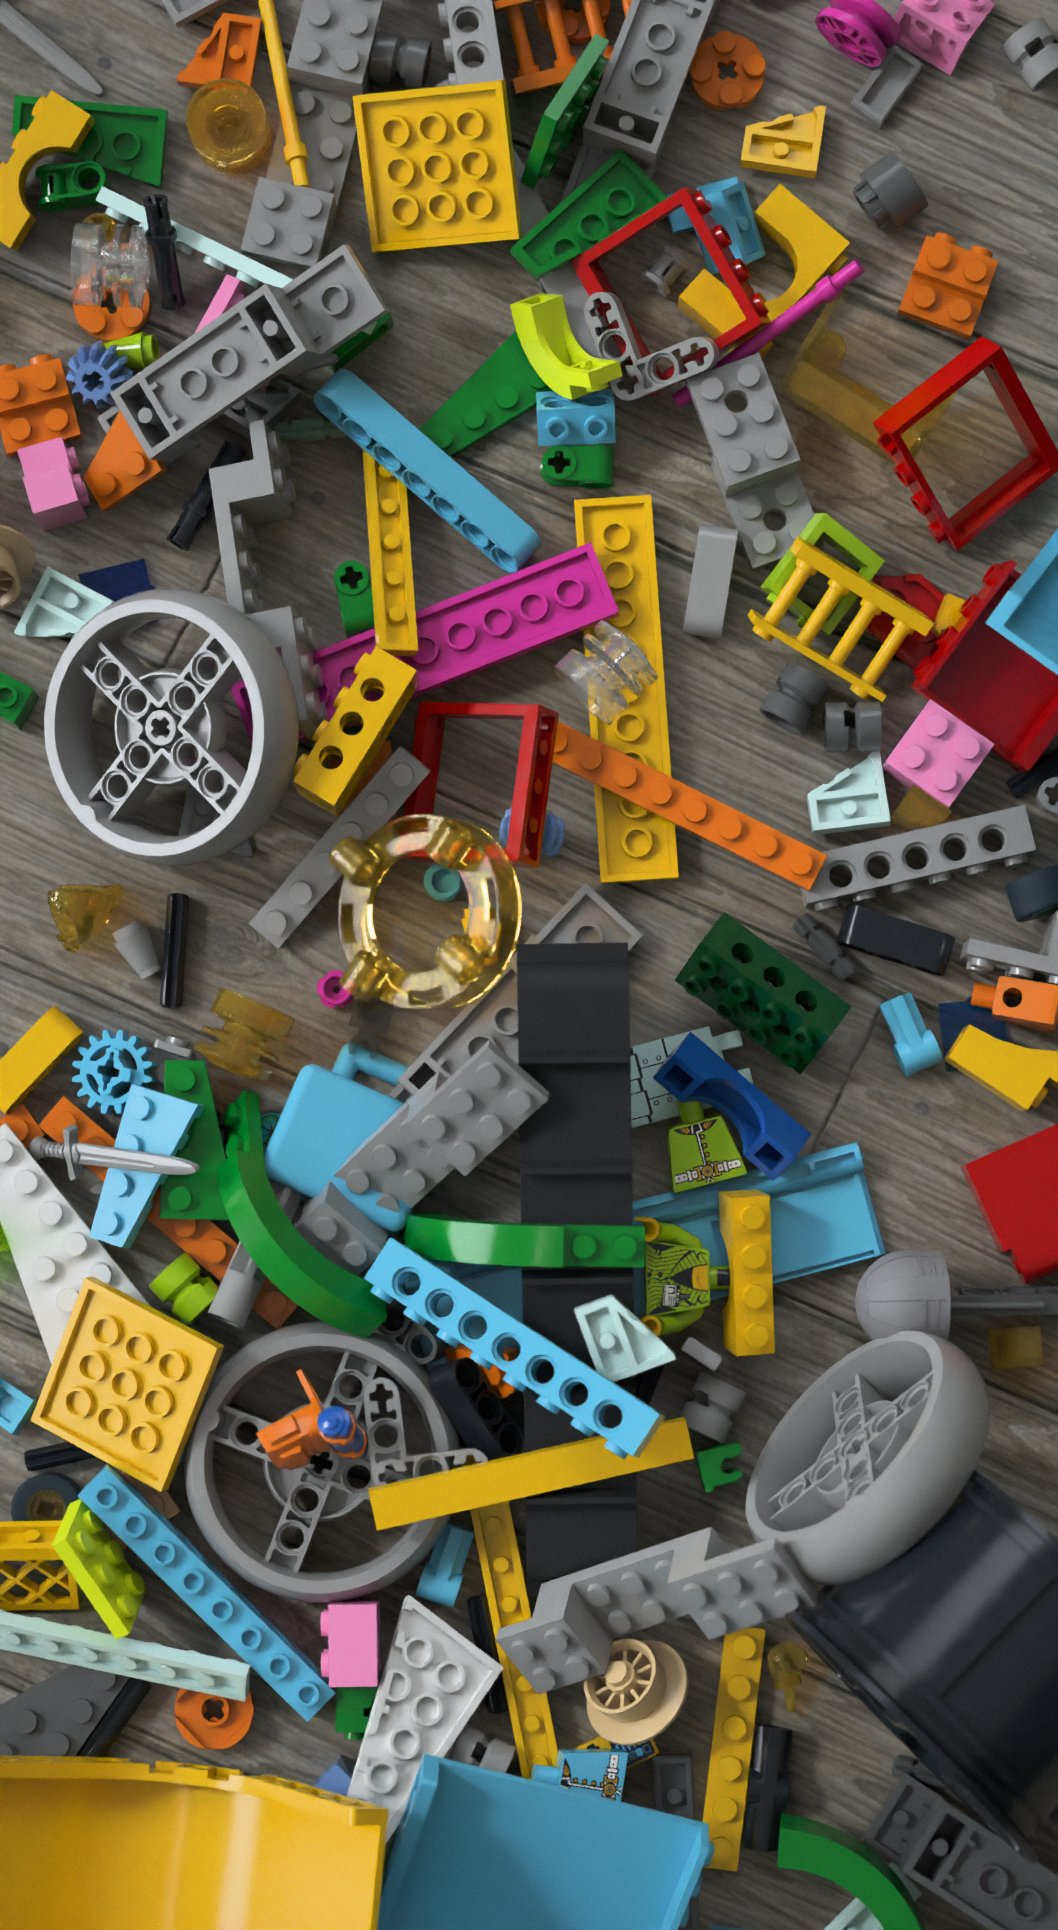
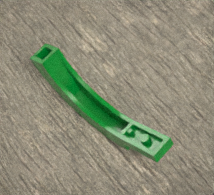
M244 1090L225 1110L223 1121L227 1127L228 1143L226 1155L228 1159L216 1171L219 1191L230 1223L252 1260L272 1283L293 1302L335 1328L362 1338H368L387 1319L385 1301L370 1292L374 1286L372 1283L349 1273L324 1257L301 1236L289 1221L273 1193L265 1168L258 1093Z
M412 1211L411 1214H407L406 1226L402 1229V1243L426 1259L527 1267H644L645 1264L644 1225L501 1222L458 1218L444 1215L441 1212Z
M781 1814L777 1867L806 1871L840 1885L856 1896L873 1913L884 1930H926L919 1909L908 1889L893 1869L874 1851L847 1833L822 1822Z

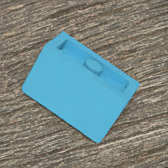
M743 181L704 195L705 199L710 200L713 210L710 211V214L716 225L721 224L728 232L732 240L729 248L736 259H742L747 265L766 256ZM696 231L708 272L711 274L718 273L719 270Z

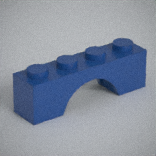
M692 1032L670 1053L653 1076L654 1080L681 1103L689 1101L704 1102L727 1116L740 1134L743 1143V1155L773 1181L797 1157L811 1135Z

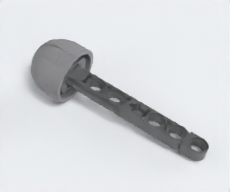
M901 1250L884 1255L867 1269L857 1286L855 1308L859 1323L871 1340L884 1339L899 1331H921L948 1340L951 1316L1058 1314V1286L950 1287L948 1270L941 1251Z

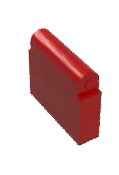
M1058 1124L960 1166L999 1253L1008 1252L1014 1269L1025 1286L1058 1271Z

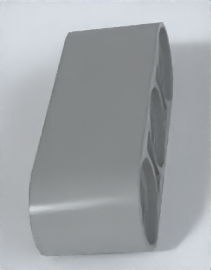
M704 524L699 525L682 633L721 639L738 530Z

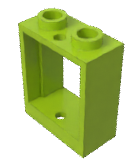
M815 513L799 535V537L812 545L821 537L860 569L858 573L869 580L874 577L885 562V560L827 513ZM790 548L760 587L769 594L766 600L771 605H773L784 584L797 567L794 564L797 558L793 555ZM852 591L847 596L842 595L818 634L829 636L859 596ZM797 597L788 609L799 618L796 621V625L801 629L814 611Z

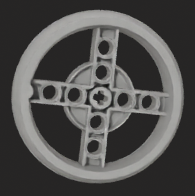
M160 588L139 592L110 604L85 623L70 640L55 667L49 685L44 715V736L48 761L55 783L71 812L94 837L113 850L142 862L166 866H183L205 862L230 852L254 835L269 819L286 792L294 771L299 743V715L294 687L288 670L270 639L253 621L232 605L216 597L187 589ZM164 618L186 620L210 633V636L184 670L164 668L150 672L122 643L141 626ZM215 661L217 662V665H218V673H217V675H215V673H214V663H215ZM119 668H120V671H121V679H120V680H119V678H118V670H119ZM240 676L244 680L249 695L253 718V743L247 771L224 749L227 737V719L221 701ZM97 686L117 706L114 731L120 754L103 776L97 763L92 738V711ZM192 692H194V694H195V703H194V705H193L192 700H191V694H192ZM144 695H146L147 699L146 707L143 703ZM195 748H197L199 754L197 761L194 755ZM147 751H149V754H150V762H149V763H148L147 757H146V756H147ZM221 775H223L225 780L223 788L220 783ZM125 780L127 781V784H128L127 792H126L125 786H124ZM191 783L221 814L219 818L206 828L193 834L181 836L157 833L146 828L133 818L157 784L176 787Z
M319 1321L295 1324L269 1332L245 1345L222 1364L211 1379L184 1448L183 1474L187 1499L193 1517L212 1550L229 1568L254 1586L271 1594L302 1602L330 1603L369 1595L389 1586L406 1575L434 1547L445 1530L452 1514L413 1522L406 1533L391 1548L380 1556L359 1566L332 1572L301 1570L318 1523L347 1517L360 1509L368 1500L370 1501L368 1488L375 1487L372 1479L369 1447L362 1459L357 1458L355 1460L340 1457L332 1449L327 1450L330 1453L328 1459L333 1461V1467H326L322 1473L315 1470L317 1464L312 1463V1457L311 1463L290 1471L288 1469H278L273 1465L259 1438L253 1444H245L239 1439L238 1428L245 1421L254 1423L258 1431L274 1422L231 1406L230 1403L237 1393L255 1375L283 1359L313 1352L341 1353L344 1355L325 1402H321L325 1409L338 1406L348 1410L355 1418L356 1424H359L367 1436L366 1420L360 1416L364 1407L363 1393L366 1385L372 1379H375L378 1368L393 1377L415 1402L428 1432L431 1452L461 1449L459 1433L429 1387L430 1372L423 1364H416L414 1362L416 1360L409 1354L407 1355L402 1349L375 1331L368 1338H362ZM348 1375H354L362 1382V1392L356 1398H348L341 1392V1382ZM311 1403L305 1404V1405H302V1406H299V1407L293 1409L292 1411H290L289 1413H287L284 1417H286V1416L292 1414L293 1412H295V1411H297V1410H299V1409H301V1408H303V1407H305V1406H307V1405H310ZM374 1433L375 1442L380 1446L377 1436ZM215 1441L263 1459V1471L268 1488L278 1503L284 1507L266 1556L254 1549L236 1531L221 1505L214 1480L213 1457ZM454 1456L445 1457L449 1470L462 1467V1464L453 1465ZM432 1460L431 1474L442 1472L441 1464L436 1460ZM363 1465L369 1470L371 1478L367 1486L356 1487L349 1481V1471L353 1466ZM387 1466L385 1473L379 1474V1480L386 1481L387 1484L394 1479L414 1478ZM310 1488L317 1493L319 1501L314 1510H304L299 1506L297 1495L301 1489ZM297 1526L301 1529L304 1541L300 1547L291 1548L284 1543L282 1535L286 1527Z
M899 1331L890 1337L874 1339L860 1346L823 1373L798 1398L779 1422L754 1467L747 1489L746 1515L755 1543L776 1537L808 1582L824 1586L846 1584L871 1574L892 1562L914 1545L941 1518L961 1492L972 1474L986 1442L991 1416L990 1400L982 1375L970 1357L958 1346L937 1335L921 1331Z

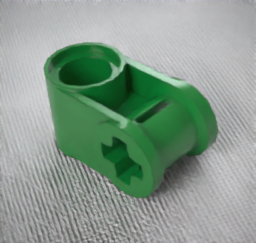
M94 161L47 164L35 169V176L37 179H40L41 199L38 200V209L41 211L61 212L72 208L99 206L102 203L96 201L101 187L103 186L112 191L111 183L104 169ZM93 177L100 179L96 188L91 190L83 189V185L88 179Z
M605 444L552 446L543 455L540 465L541 477L546 483L556 487L611 488L614 486V447ZM555 458L561 459V464L566 466L560 474L555 473V467L549 466L552 465Z
M354 560L346 561L336 569L334 582L340 601L339 609L348 639L371 630L375 626L372 585L368 571L360 562ZM354 571L356 577H363V579L357 581L358 588L350 589L349 584L341 583L347 579L346 573Z

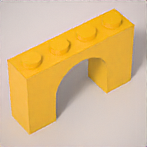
M781 184L775 188L754 213L757 227L787 253L794 268L795 278L789 289L781 296L765 303L769 310L767 315L771 322L815 290L816 283L830 273L834 276L849 261L846 255L850 242ZM705 268L679 296L678 308L714 339L746 320L730 289ZM771 341L756 353H760L761 358H763L774 343ZM743 342L739 343L738 345H736L735 347L731 348V349L728 350V351H729V352L733 351L735 348H737V347H738L739 345H741Z

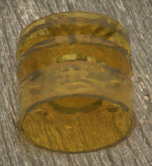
M222 78L206 83L195 92L188 103L185 121L189 137L203 162L217 172L233 175L250 171L261 163L270 149L272 130L264 103L256 91L240 80ZM230 125L233 126L237 134L232 138L226 133L225 129Z
M220 987L210 1012L224 1021L221 1029L203 1025L201 1031L217 1040L214 1046L197 1040L193 1049L219 1068L246 1079H262L269 1082L273 1073L257 1065L258 1061L261 1058L277 1064L279 1058L266 1049L265 1045L267 1041L286 1044L296 1020L263 1003Z

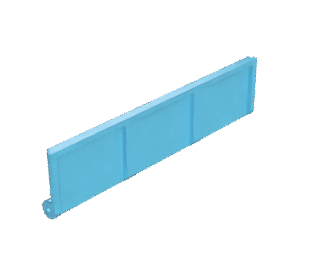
M857 1142L795 1158L774 1181L757 1168L747 1171L745 1175L677 1193L670 1191L632 1201L633 1225H643L641 1221L634 1220L637 1216L651 1217L658 1222L678 1225L701 1240L703 1249L709 1250L710 1266H729L726 1245L719 1228L718 1192L757 1189L770 1195L773 1284L886 1254L863 1172L864 1165L862 1159L864 1155L860 1153ZM427 1259L523 1322L522 1266L472 1264ZM633 1267L634 1315L637 1318L645 1316L644 1267ZM417 1274L408 1276L404 1282L408 1295L415 1294L420 1288L421 1282ZM710 1290V1301L729 1296V1290ZM450 1296L442 1297L437 1303V1313L440 1317L448 1316L454 1308V1302ZM483 1317L475 1319L470 1325V1335L473 1339H479L485 1335L487 1331L485 1319ZM423 1335L420 1340L422 1351L426 1355H430L433 1348L432 1341L429 1337ZM512 1339L504 1345V1347L517 1348L518 1352L521 1351L520 1344L516 1339ZM445 1355L441 1360L426 1363L429 1372L434 1367L447 1363V1357Z

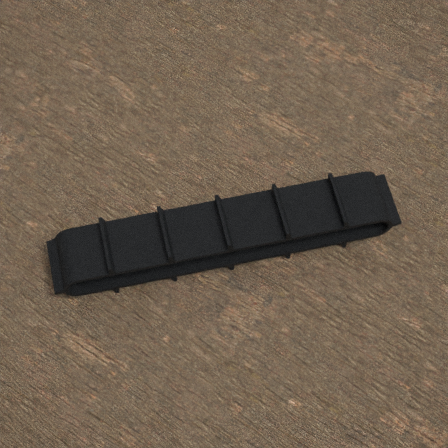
M628 942L517 944L518 1064L549 1092L548 1100L520 1125L521 1223L633 1225ZM522 1266L523 1323L596 1370L574 1308L613 1294L634 1314L633 1267ZM546 1361L538 1366L536 1377L541 1384L551 1381L554 1376V1367L550 1361ZM635 1375L614 1382L635 1396ZM583 1383L575 1385L570 1391L572 1404L580 1406L586 1402L588 1398L587 1387ZM526 1387L524 1390L525 1453L601 1436L594 1431L592 1436L589 1437L570 1424L574 1418L562 1409L559 1410L558 1414L551 1412L536 1402L540 1396L529 1387ZM611 1406L605 1411L603 1420L609 1429L620 1425L623 1417L621 1409L618 1406ZM636 1472L526 1497L527 1596H538L542 1583L638 1551Z

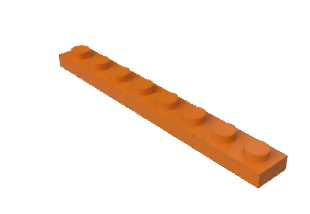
M558 721L553 764L810 892L827 859L826 854Z
M66 1096L59 1100L38 1125L39 1128L59 1143H64L63 1129L72 1124L78 1126V1140L81 1143L114 1147L116 1141L113 1136ZM83 1164L103 1182L105 1181L108 1167ZM159 1185L151 1200L153 1206L146 1219L222 1282L238 1243L211 1220L160 1219L161 1185ZM266 1277L252 1309L274 1328L279 1329L299 1305L280 1291Z

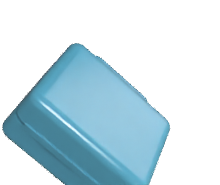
M347 1043L341 1048L332 1071L315 1064L304 1066L292 1086L279 1120L263 1153L268 1180L281 1187L291 1188L292 1192L302 1196L300 1201L305 1202L306 1198L316 1197L328 1182L331 1181L361 1213L376 1225L389 1231L388 1236L398 1234L406 1226L407 1214L412 1213L414 1206L410 1209L406 1202L398 1199V1213L375 1205L378 1198L383 1195L382 1193L367 1189L363 1193H353L347 1188L346 1180L334 1177V1175L347 1158L404 1104V1102L353 1081L356 1072L360 1071L397 1086L399 1084L397 1080L409 1066L356 1043Z

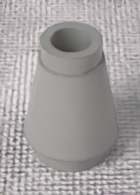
M139 919L112 933L116 941L113 945L135 972L139 974L141 980L162 969L148 926L143 927Z

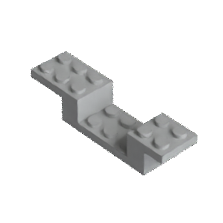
M385 0L303 1L287 64V71L301 142L305 143L309 160L306 163L310 188L294 185L291 167L287 166L283 148L286 146L282 120H280L266 178H258L240 249L242 255L308 270L320 261L322 249H329L357 138L352 96L368 94L371 82L369 80L372 50Z
M632 0L584 124L583 144L560 203L619 149H622L652 180L667 141L672 114L703 34H708L720 0Z
M344 244L284 287L280 288L267 283L123 383L110 393L116 404L98 416L97 419L107 434L119 411H121L150 460L163 461L165 466H168L202 442L197 433L199 429L277 375L298 376L389 313V310L350 245Z
M263 419L249 422L253 460L209 469L227 603L253 621L270 639L280 654L294 687L298 706L299 730L311 741L324 719L329 722L325 702H320L318 688L323 687V677L319 664H314L313 651L318 649L315 630L313 627H309L305 618L300 617L291 606L266 610L263 599L258 597L257 586L262 585V575L259 564L253 562L252 549L257 547V540L252 524L293 516L291 503L296 502L294 484L291 479L287 480L286 467L291 466L288 446L286 443H281L278 432L272 431Z
M585 883L535 937L531 935L524 944L628 942L629 952L643 935ZM517 952L397 1080L399 1084L388 1096L405 1103L438 1071L449 1079L489 1040L519 1065Z
M489 1040L449 1079L438 1071L347 1158L334 1177L346 1180L347 1188L353 1193H363L367 1189L382 1193L383 1195L378 1198L375 1204L377 1206L398 1213L399 1199L406 1202L411 1209L454 1168L464 1176L471 1172L548 1100L549 1092ZM331 1181L328 1182L316 1197L305 1199L301 1217L293 1225L301 1236L319 1253L337 1266L356 1276L361 1274L377 1259L386 1245L389 1232L373 1223L361 1213Z
M711 1526L542 1583L533 1617L500 1628L496 1641L539 1695L606 1673L614 1638L690 1614L706 1637L711 1640L786 1616V1612H792L793 1610L798 1612L816 1606L818 1594L776 1537L730 1552Z

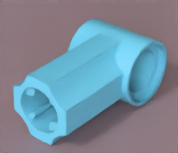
M911 992L879 1005L895 1043L893 1044L895 1056L906 1077L943 1062L938 1043L931 1030L926 1029Z
M447 1523L445 1530L434 1545L430 1561H426L415 1596L453 1608L464 1576L461 1572L474 1532Z

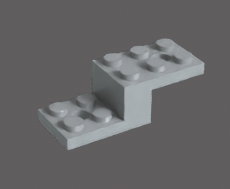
M756 353L686 379L687 388L713 453L712 470L733 525L738 530L737 535L751 572L780 562L814 516L798 474V467L801 461L761 355ZM733 394L741 395L747 401V408L740 413L731 412L726 407L725 400ZM770 512L780 513L785 519V526L779 531H771L765 526L763 518ZM819 537L814 546L817 548L824 546L825 541Z
M1058 911L1046 921L1039 954L970 938L961 946L957 962L967 964V971L988 975L989 971L995 970L1005 973L1004 976L1024 980L1033 979L1047 984L1058 985Z

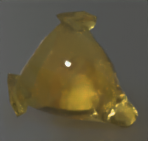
M67 884L48 892L49 908L60 931V934L55 936L63 944L65 950L76 953L80 950L81 944L90 940L107 924L111 913L122 898L123 891L119 884L105 886Z

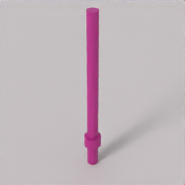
M855 259L834 276L828 274L815 284V290L720 359L712 369L755 354L825 301L827 303L832 302L842 294L841 289L865 272L862 264ZM687 385L672 395L674 402L680 408L692 400Z

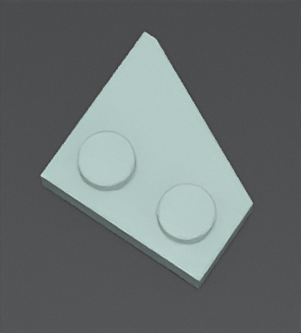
M47 566L14 633L22 637H74L79 629L94 615L115 601Z
M880 752L870 753L867 759L855 767L847 768L836 775L835 779L830 783L822 784L808 793L807 803L812 835L890 826L891 820Z
M613 1294L574 1308L596 1371L611 1381L616 1382L676 1360L674 1351Z

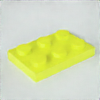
M78 1499L69 1504L52 1546L117 1640L131 1632L146 1592L144 1581L138 1572L131 1569L124 1558L121 1546L117 1541L110 1538L103 1527L102 1520L81 1499Z

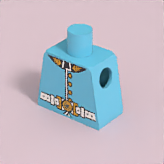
M618 1748L561 1749L557 1754L556 1767L540 1764L533 1765L531 1780L621 1802L628 1752Z

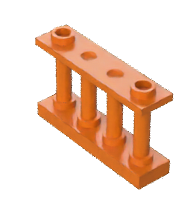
M559 0L494 1L492 3L494 13L506 10L520 69L517 70L518 77L510 81L513 96L562 85L577 63L576 56L571 54ZM582 0L591 40L595 33L607 39L598 0ZM621 0L625 18L632 0ZM543 1L557 57V60L554 61L555 68L540 71L539 65L534 63L521 6ZM607 46L604 57L610 59L613 46Z

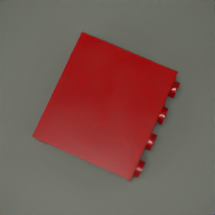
M1011 560L1000 564L995 563L988 569L982 578V582L985 585L977 596L972 594L963 603L959 610L962 616L954 627L950 625L941 633L936 641L939 648L931 658L927 656L917 666L913 673L917 678L910 687L927 701L933 700L994 743L990 751L1018 772L1030 771L1058 732V675L985 623L1009 589L1021 576L1014 569L1017 563Z

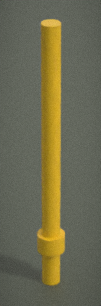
M258 0L286 146L283 148L286 165L291 167L294 185L310 188L306 163L309 160L307 148L300 138L274 0Z

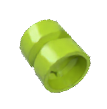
M187 1252L183 1253L153 1280L149 1288L163 1303L171 1302L173 1304L171 1312L182 1324L190 1326L210 1308L219 1287L210 1277L202 1278L200 1276L201 1267Z

